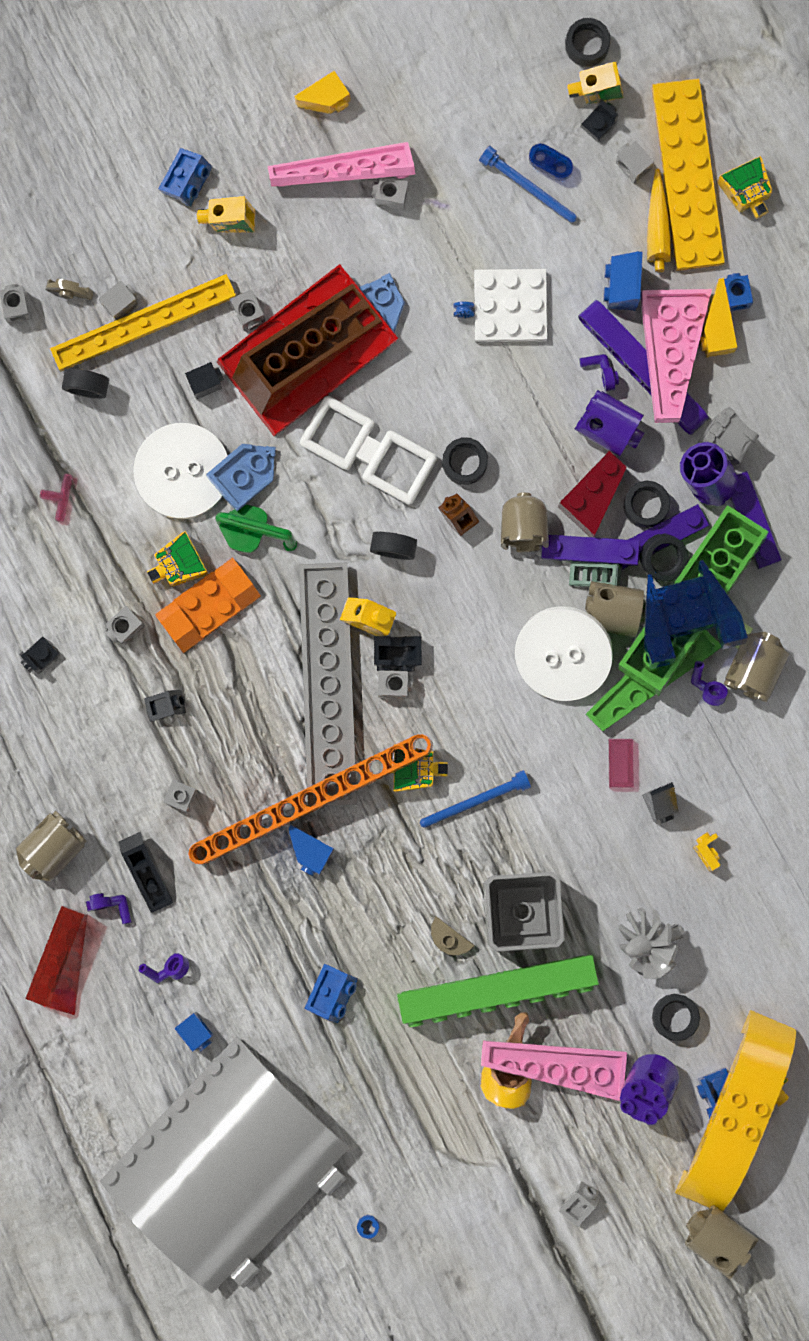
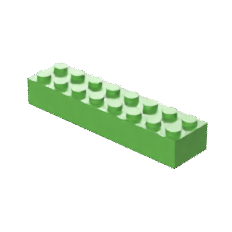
M727 505L619 663L618 670L660 696L725 600L708 575V571L710 570L728 596L766 540L769 531Z
M587 954L398 992L397 998L402 1023H408L410 1028L423 1025L422 1020L432 1018L433 1023L448 1020L447 1015L456 1014L457 1018L472 1015L471 1010L480 1009L484 1013L496 1010L495 1005L504 1004L506 1008L521 1005L520 1000L529 999L530 1003L544 1001L545 995L553 994V997L559 998L568 996L570 990L577 989L579 993L593 991V986L598 985L593 956Z

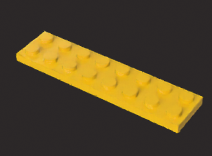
M700 79L652 84L676 271L722 266L725 262Z

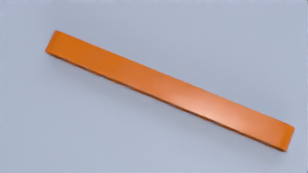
M423 734L414 735L194 843L189 849V858L195 864L210 863L428 756L433 750V743L429 737ZM425 739L427 742L426 750L421 753L417 752L415 749L416 741ZM399 749L403 750L405 753L404 761L395 763L393 760L394 752ZM379 760L383 764V770L379 774H374L371 771V764ZM354 771L359 772L361 775V780L357 785H352L349 781V775ZM331 782H336L339 786V791L334 796L329 795L327 792V786ZM309 793H314L317 797V802L314 806L310 807L306 804L305 797ZM289 803L295 808V813L291 817L285 816L283 812L285 805ZM266 814L271 815L273 823L269 828H265L261 822ZM244 825L249 826L251 834L247 839L242 838L240 835V829ZM221 836H226L229 840V845L224 850L218 845V840ZM201 846L207 850V856L204 860L198 859L196 855L197 849Z

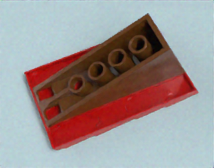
M339 264L219 357L217 364L275 437L323 400L324 397L328 396L332 391L362 370L368 363L390 348L391 345L397 342L398 337L341 264Z

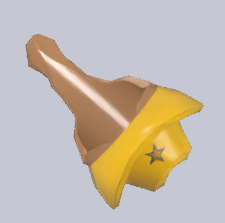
M521 1012L515 1016L514 1028L506 1042L523 1043L525 1028L529 1022L527 1012ZM483 1067L481 1072V1089L486 1099L499 1107L515 1109L524 1106L530 1097L531 1078Z

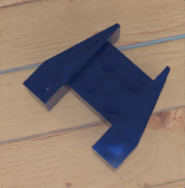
M703 560L699 561L698 570L700 577L656 589L652 574L648 575L644 648L650 669L675 663L676 656L671 643L672 638L716 627L722 650L743 645L747 642L748 635L741 613Z

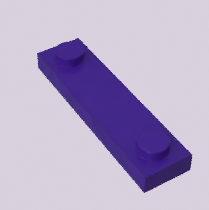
M745 471L737 474L739 477L738 486L730 499L736 511L769 531L766 540L753 557L759 570L778 563L782 559L749 474Z
M697 504L628 540H640L641 552L644 543L656 534L666 533L681 541L708 527L709 524ZM661 544L657 546L652 555L671 545ZM621 565L622 569H625V568L631 566V565Z
M548 535L549 546L545 548L542 545L541 558L543 560L611 563L638 566L640 540Z

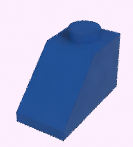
M290 825L288 830L297 861L302 865L300 870L311 876H314L315 872L321 874L334 848Z

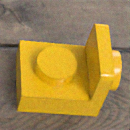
M706 832L696 839L698 844L693 849L710 872L721 865L718 862L720 857L713 847L709 848L707 846L718 838V835L716 833L710 835Z

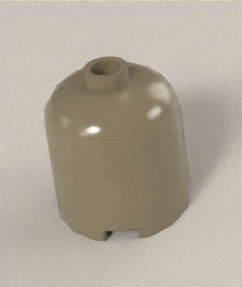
M527 492L518 493L516 497L506 501L502 508L501 548L508 550V546L516 547V552L540 551L541 545L547 548L549 546L548 518L544 502Z

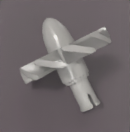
M643 908L637 909L641 916V925L636 922L631 912L627 913V921L632 924L636 933L631 932L620 924L619 930L626 940H630L628 944H620V949L632 959L629 963L630 968L642 972L645 979L665 976L676 966L673 960L678 950V944H671V942L683 938V928L679 924L671 926L670 923L664 929L659 928L661 921L656 910H652V928L646 918V911Z

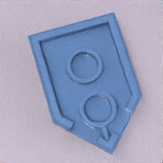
M388 273L369 284L367 283L359 287V289L391 330L395 332L405 302L391 274Z
M241 444L210 470L206 476L232 508L238 511L274 481L276 447Z

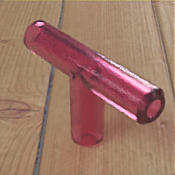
M70 474L63 475L60 492L44 489L40 491V499L58 502L55 520L58 522H64L73 480V476Z

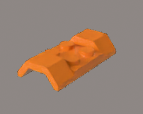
M232 557L175 598L173 602L156 613L155 616L184 654L259 599L261 595Z

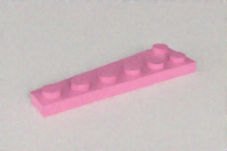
M408 142L268 166L271 187L394 176L403 179L409 175H415V167Z
M483 1040L481 1066L620 1101L621 1090L625 1083L627 1052Z

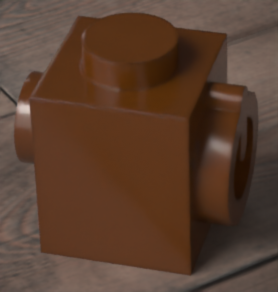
M457 493L453 496L445 497L443 504L438 507L448 525L460 537L479 523L470 505Z

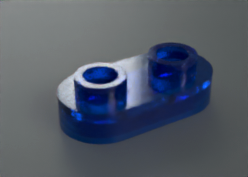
M543 143L535 144L529 151V163L537 170L557 181H565L571 176L573 163L564 154ZM543 155L545 159L538 161L536 156ZM562 166L565 171L560 173L556 168Z

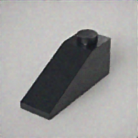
M673 782L642 795L653 822L660 820L661 824L674 819L673 814L679 811Z
M141 831L118 841L121 855L150 912L153 913L173 904L170 893Z

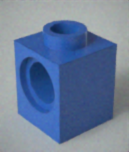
M734 273L726 276L727 278L724 281L730 312L749 309L753 304L748 275L741 276V273ZM731 288H740L742 290V295L735 296L731 292Z
M196 1012L174 1028L192 1052L197 1048L201 1052L212 1043L209 1038L213 1036V1033Z

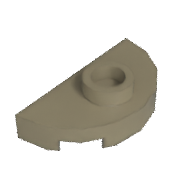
M51 279L47 281L45 290L57 292L63 298L73 299V296L92 300L93 291L89 287H79V283L64 279H56V282Z
M435 916L431 924V936L434 944L440 951L449 955H461L474 947L467 939Z

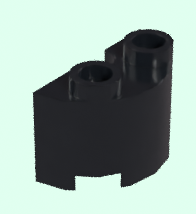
M374 636V666H377L378 672L391 671V667H400V671L414 672L415 666L422 665V636Z

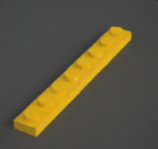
M227 274L56 345L50 348L59 371L62 372L65 369H69L230 301L231 298L236 297V294Z

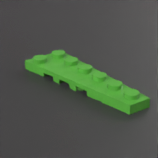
M706 629L702 632L667 686L693 669L696 661H704L722 647ZM625 675L585 715L603 732L656 694Z

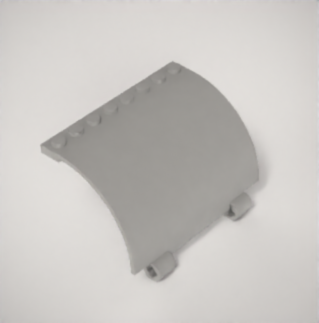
M236 1037L108 1171L100 1182L122 1211L163 1254L195 1282L210 1293H213L229 1275L238 1285L245 1288L261 1271V1267L253 1259L319 1189L323 1190L328 1196H331L347 1177L334 1164L350 1146L291 1094L256 1058L246 1044Z

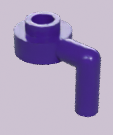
M606 354L579 358L580 367L600 364L604 391H615V386L619 385L618 373L610 367Z
M696 661L691 676V684L703 691L702 698L707 704L712 706L724 704L728 694L726 686L720 682L712 681L707 683L702 680L704 663Z
M104 893L89 896L90 900L86 901L87 912L118 905L122 925L132 923L125 895L104 897Z
M175 953L167 959L164 969L159 972L144 963L139 966L138 970L155 983H160L168 977L174 980L181 979L187 974L190 963L186 957L180 953Z

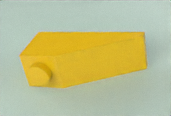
M719 278L715 286L702 337H700L699 341L700 349L705 351L706 358L734 353L737 349L724 278Z

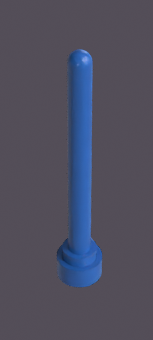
M490 145L486 148L479 162L486 167L488 165L496 167L569 222L573 223L577 220L576 214L502 161L496 149Z
M522 770L515 773V776L509 782L422 818L420 825L426 828L515 789L517 791L522 790L523 792L531 788L525 771Z

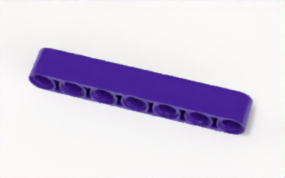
M594 300L578 315L580 322L651 395L646 349L600 301ZM687 393L681 418L677 424L686 433L692 435L709 417L701 406Z

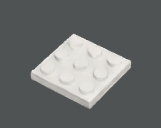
M546 269L474 270L475 342L547 341Z

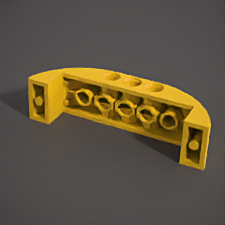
M752 1010L749 1011L741 1033L745 1035L689 1171H683L675 1191L676 1194L708 1208L715 1205L722 1211L725 1210L733 1199L753 1160L786 1078L796 1040V1029Z

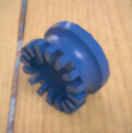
M467 301L454 303L453 308L456 309V312L453 313V316L457 318L475 316V312L472 311V308L475 307L474 303Z
M372 1215L361 1217L357 1224L359 1235L366 1239L375 1237L379 1231L378 1220ZM365 1220L373 1222L372 1226L375 1230L370 1234L363 1232L364 1227L361 1224Z

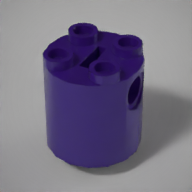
M597 390L574 429L582 436L620 457L627 445L636 449L645 432L637 428L644 414L609 394Z
M710 442L698 443L690 447L682 456L680 473L696 499L701 503L718 507L724 505L732 497L738 486L739 477L722 448Z
M646 1054L639 1057L633 1064L621 1090L620 1109L622 1112L648 1125H654L658 1120L662 1119L670 1107L680 1080L678 1069L673 1062L657 1054Z

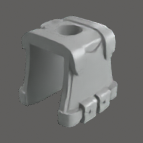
M728 407L711 421L698 443L710 442L717 444L724 450L731 464L736 466L742 461L744 455L751 445L756 442L759 435L751 430L732 408Z

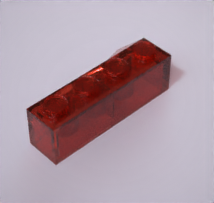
M61 906L25 999L54 1010L75 1015L88 914L67 906Z

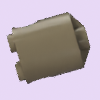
M594 581L590 582L588 595L591 596H587L586 612L595 617L603 625L607 633L635 638L638 628L646 625L650 618L651 606L644 600V590Z
M767 632L745 634L727 672L724 685L734 690L744 691L743 695L751 699L767 702L790 654L785 651L780 639Z
M56 810L53 814L49 813L16 847L19 866L33 879L51 882L85 847L84 844L87 842L83 835L74 827L70 830L67 828L69 824Z
M715 1205L706 1210L696 1211L686 1224V1228L689 1229V1235L686 1238L685 1246L728 1279L735 1275L739 1265L744 1267L751 1258L749 1251L754 1248L759 1240Z

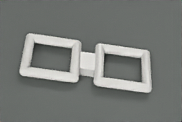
M330 396L324 397L301 437L300 445L344 470L350 469L357 458L368 464L362 476L364 481L408 505L412 504L434 467L437 455L391 430L386 433L381 443L369 437L374 427L372 419ZM329 408L363 425L345 458L311 440ZM392 442L426 460L408 493L374 475Z

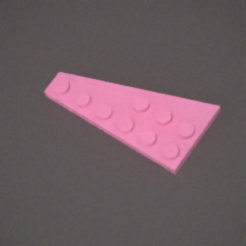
M712 289L641 290L640 300L655 423H677L680 421Z

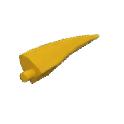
M655 169L648 216L647 262H655V272L661 273L664 272V262L671 261L670 231L661 174L659 169Z

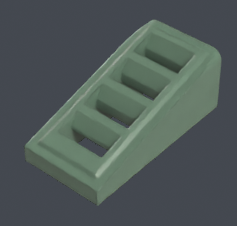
M571 561L570 586L590 587L591 581H588L589 568L593 569L592 581L598 582L599 569L603 571L602 582L600 583L620 586L621 566L619 564ZM579 568H583L582 581H578ZM609 570L613 571L612 582H608Z

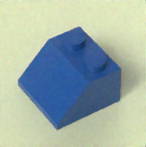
M637 251L611 256L609 264H605L604 278H609L608 287H604L603 302H607V309L636 311L641 294L643 252Z

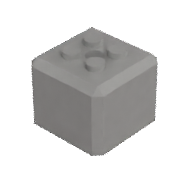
M554 872L489 876L485 880L483 891L487 945L494 951L559 947L564 941L560 877ZM519 904H524L528 907L529 914L526 918L520 919L515 915V908Z

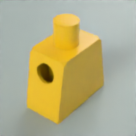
M347 598L340 621L375 636H387L390 633L397 612L368 599ZM359 608L360 613L356 616V611Z

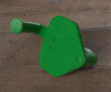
M245 504L238 511L234 509L229 513L220 512L215 517L216 523L232 550L252 553L259 547L263 535L284 541L283 547L287 551H294L297 548V541L292 532L288 529L267 524V514L261 508Z

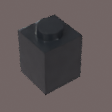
M212 362L185 373L196 400L222 389L220 382L224 378L219 367L214 368Z

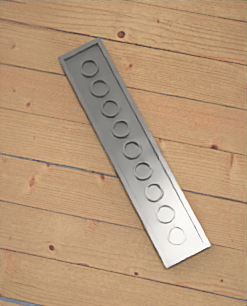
M347 562L299 564L307 788L355 765L350 625L340 621L347 598H349ZM356 771L349 775V781L352 785H356ZM331 782L327 786V792L331 796L338 793V784ZM356 791L326 806L357 805ZM314 793L307 794L308 806L311 807L316 804L317 797Z

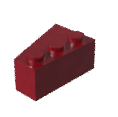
M608 451L559 502L558 508L586 535L594 537L627 467Z

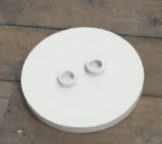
M174 423L161 427L145 439L137 452L134 462V480L137 490L148 506L161 515L174 519H190L201 516L213 509L223 497L209 481L206 474L228 456L226 450L215 435L198 425Z
M558 606L538 612L525 623L516 641L515 660L520 675L534 691L553 700L572 701L592 694L604 683L611 669L613 648L607 631L595 617L577 608Z

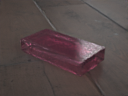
M608 739L609 788L634 787L633 739Z

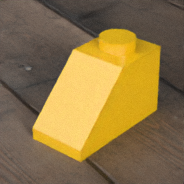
M335 71L294 96L295 104L298 108L328 114L344 110L350 102V93Z

